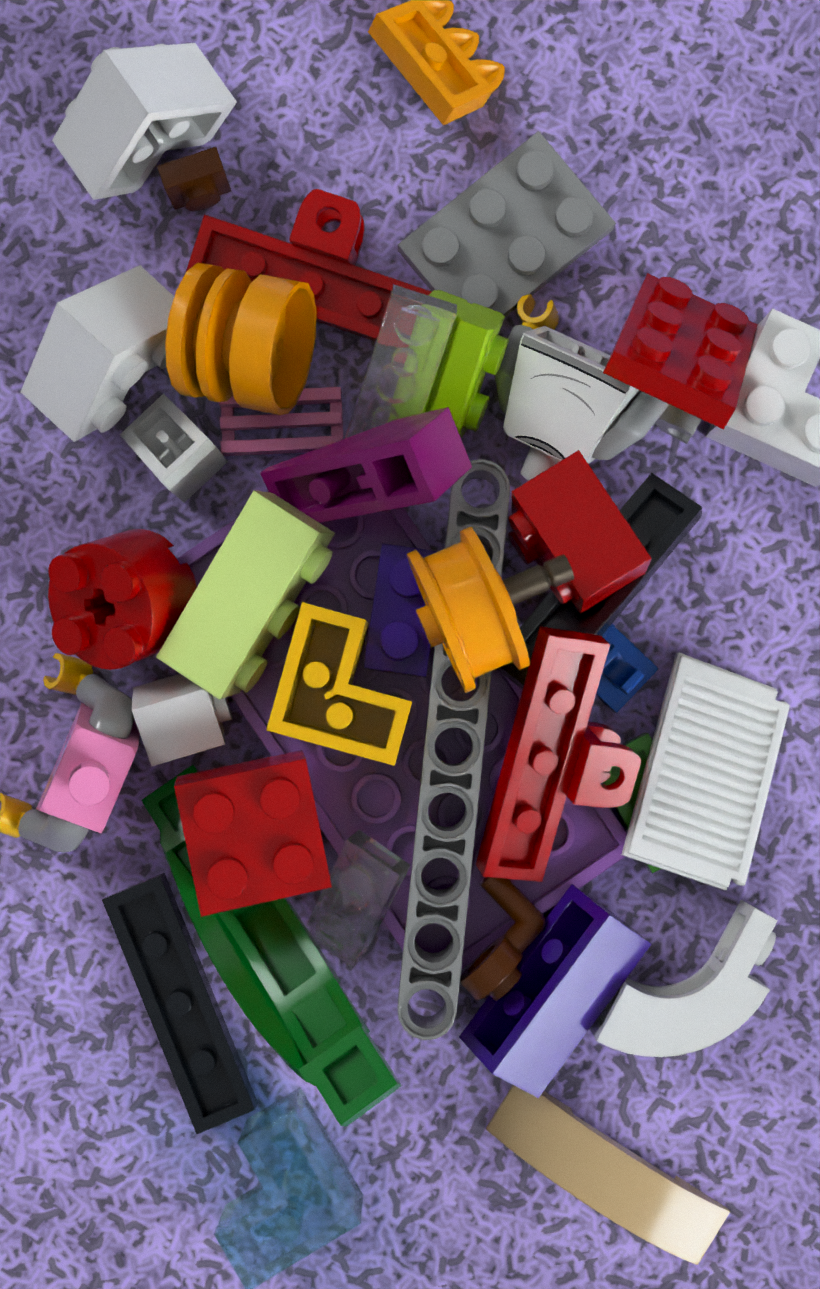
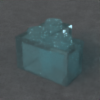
M301 1087L246 1120L238 1140V1145L261 1184L224 1206L214 1235L244 1288L253 1289L360 1225L364 1195Z

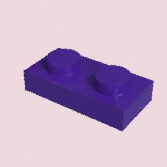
M382 543L364 669L426 678L431 646L416 613V609L426 605L406 554L417 550L424 558L438 551Z

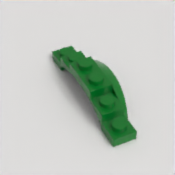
M192 764L141 800L160 830V844L184 905L213 965L244 1014L280 1058L304 1081L317 1087L340 1126L347 1127L402 1085L370 1037V1030L339 984V977L288 898L201 917L174 789L177 776L200 772Z

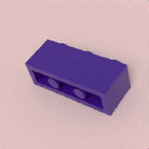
M573 884L570 885L545 919L544 930L522 953V959L516 966L522 972L521 978L499 1000L494 1001L489 995L459 1036L493 1075L537 1098L541 1096L652 945L617 915Z

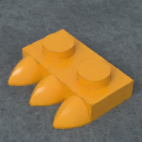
M410 0L377 13L368 33L443 126L482 108L492 92L501 84L505 72L503 64L485 59L469 60L478 47V33L464 28H443L452 17L454 9L452 1Z

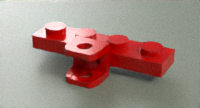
M320 189L312 190L304 198L289 238L291 243L204 214L186 269L187 272L196 263L220 266L224 270L229 268L246 271L251 281H254L259 275H268L306 282L314 293L317 322L405 352L408 349L420 304L432 292L355 266L365 236V224L360 208L353 200ZM333 221L340 222L339 227L335 231H323L328 223Z
M539 627L476 861V866L483 877L542 882L566 797L574 805L601 808L622 806L629 802L640 769L641 758L631 748L620 744L621 739L612 728L601 723L589 721L610 644L600 635ZM612 766L620 768V775L614 783L610 785L600 784L610 778Z

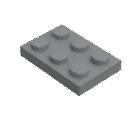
M538 131L398 244V252L431 291L442 290L466 299L468 303H477L501 312L506 317L517 308L518 301L522 296L534 295L613 231L616 223Z

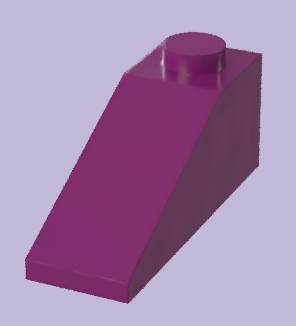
M446 407L393 420L267 467L260 474L268 492L274 493L321 523L434 502L469 471L472 465L450 409Z

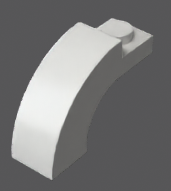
M740 900L712 955L697 973L684 981L667 986H650L627 978L591 1026L590 1030L597 1042L612 1049L644 1057L679 1056L707 1048L725 1039L739 1029L755 1013L770 991L767 986L750 975L754 964L756 966L762 965L770 955L776 940V934L772 930L778 920Z

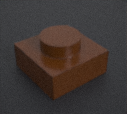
M217 147L157 166L164 189L174 210L183 207L188 211L205 210L216 205L220 201V195L231 192Z

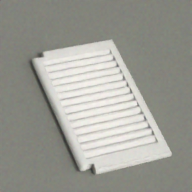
M676 653L621 855L721 890H727L731 880L740 886L746 884L790 707L787 702L776 700L778 693L776 688L685 654Z

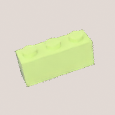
M253 490L156 658L219 700L240 693L241 690L246 693L250 691L267 666V660L261 656L273 636L280 639L296 619L300 606L295 604L294 601L306 581L310 584L315 583L328 566L333 551L328 549L327 546L335 533L274 493Z

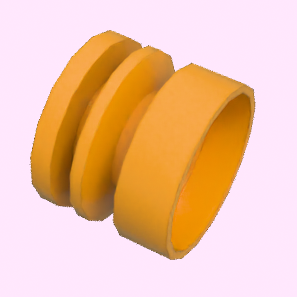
M196 263L185 273L175 292L168 317L165 341L166 368L172 387L180 395L194 398L205 396L209 401L225 402L233 396L242 408L276 415L288 414L297 404L306 385L314 352L317 312L314 293L309 284L268 275H259L254 281H251L246 271L229 268L224 270L220 266Z

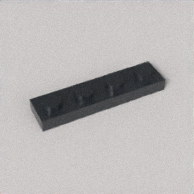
M651 473L620 509V512L652 558L646 573L581 614L571 599L562 604L551 590L520 627L530 661L540 626L602 636L702 516L703 507ZM511 662L496 669L523 690L529 666L519 670Z
M165 873L102 899L196 1134L254 1111L258 1101Z

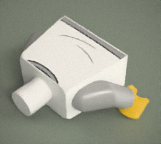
M530 294L522 296L518 301L517 311L522 324L512 328L508 336L509 342L497 374L494 375L499 406L505 414L504 432L508 436L530 446L520 472L528 481L578 450L588 464L596 459H612L642 439L670 405L604 374L603 371L610 355L555 331L559 315L553 300H549L547 308L541 316L529 317L536 304L533 296Z

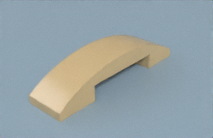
M512 1085L486 1127L489 1133L525 1162L598 1213L656 1247L693 1264H699L730 1213L728 1208L680 1177L675 1176V1178H672L575 1116L570 1107L545 1091L537 1098Z

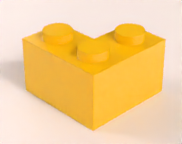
M302 602L267 725V731L395 766L412 701L352 685L369 625L367 620Z

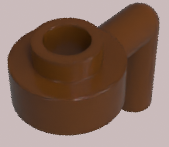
M485 877L480 886L515 923L503 936L492 942L470 963L460 976V984L476 1001L483 999L488 994L494 1001H497L521 978L522 972L516 966L522 959L524 950L544 930L546 921L544 915L509 879Z

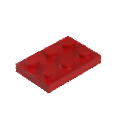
M647 273L603 373L724 430L737 407L758 324L749 321L748 316L733 305L727 303H717L715 305L694 295L685 283L675 278H657Z

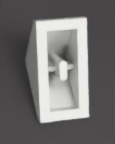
M164 393L120 434L161 483L183 503L228 462L213 442Z

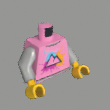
M55 653L53 657L60 662L59 675L57 678L44 676V685L51 690L76 695L78 700L81 701V705L36 809H32V806L25 801L0 793V833L14 838L22 837L51 850L64 853L77 849L89 829L102 834L137 753L140 733L134 720L132 700L129 696L100 676L93 674L92 665L80 658Z

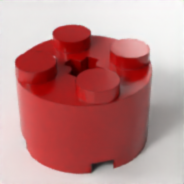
M131 529L84 543L69 549L62 555L56 556L52 559L48 569L50 578L48 600L54 622L52 638L55 645L64 654H75L81 660L94 667L108 670L129 666L158 653L197 588L194 574L188 563H179L174 554L168 549L174 545L164 536L145 529Z

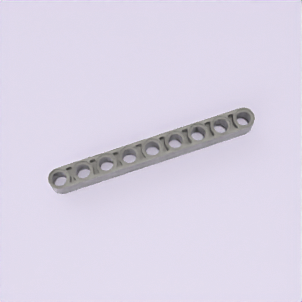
M485 459L470 461L472 468L451 487L445 548L461 542L460 531L472 527L482 544L487 547L490 553V560L501 577L510 496L509 479L505 471L495 462ZM479 478L487 480L495 488L497 500L486 508L471 506L462 495V487L466 482ZM442 644L434 647L398 992L399 1021L404 1030L411 1036L422 1040L437 1039L446 1034L453 1026L457 1014L492 672L490 671L477 677L478 686L471 698L465 701L452 700L442 689L441 679L443 673L452 666ZM456 727L463 729L471 740L469 755L460 763L449 764L443 762L435 752L437 737L448 728ZM450 792L458 795L464 801L465 811L458 823L453 826L443 827L431 820L428 808L435 796ZM435 858L451 860L458 868L456 881L446 889L437 890L429 887L421 876L424 866ZM437 923L450 931L452 938L444 950L430 953L418 946L415 940L416 934L427 924ZM425 989L437 991L445 1001L443 1008L433 1016L418 1015L409 1005L410 998L416 992Z

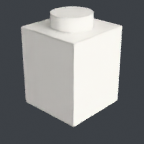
M181 674L133 687L132 713L151 766L225 745L223 722L233 719L227 697L219 700Z

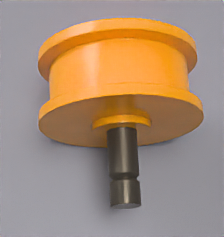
M472 527L460 531L461 542L423 558L417 550L406 554L426 605L416 609L431 648L439 644L443 645L458 680L466 693L476 689V677L513 662L519 670L530 666L528 651L516 620L517 616L513 605L548 591L550 586L557 587L574 580L572 568L564 554L544 562L543 567L537 565L502 580Z

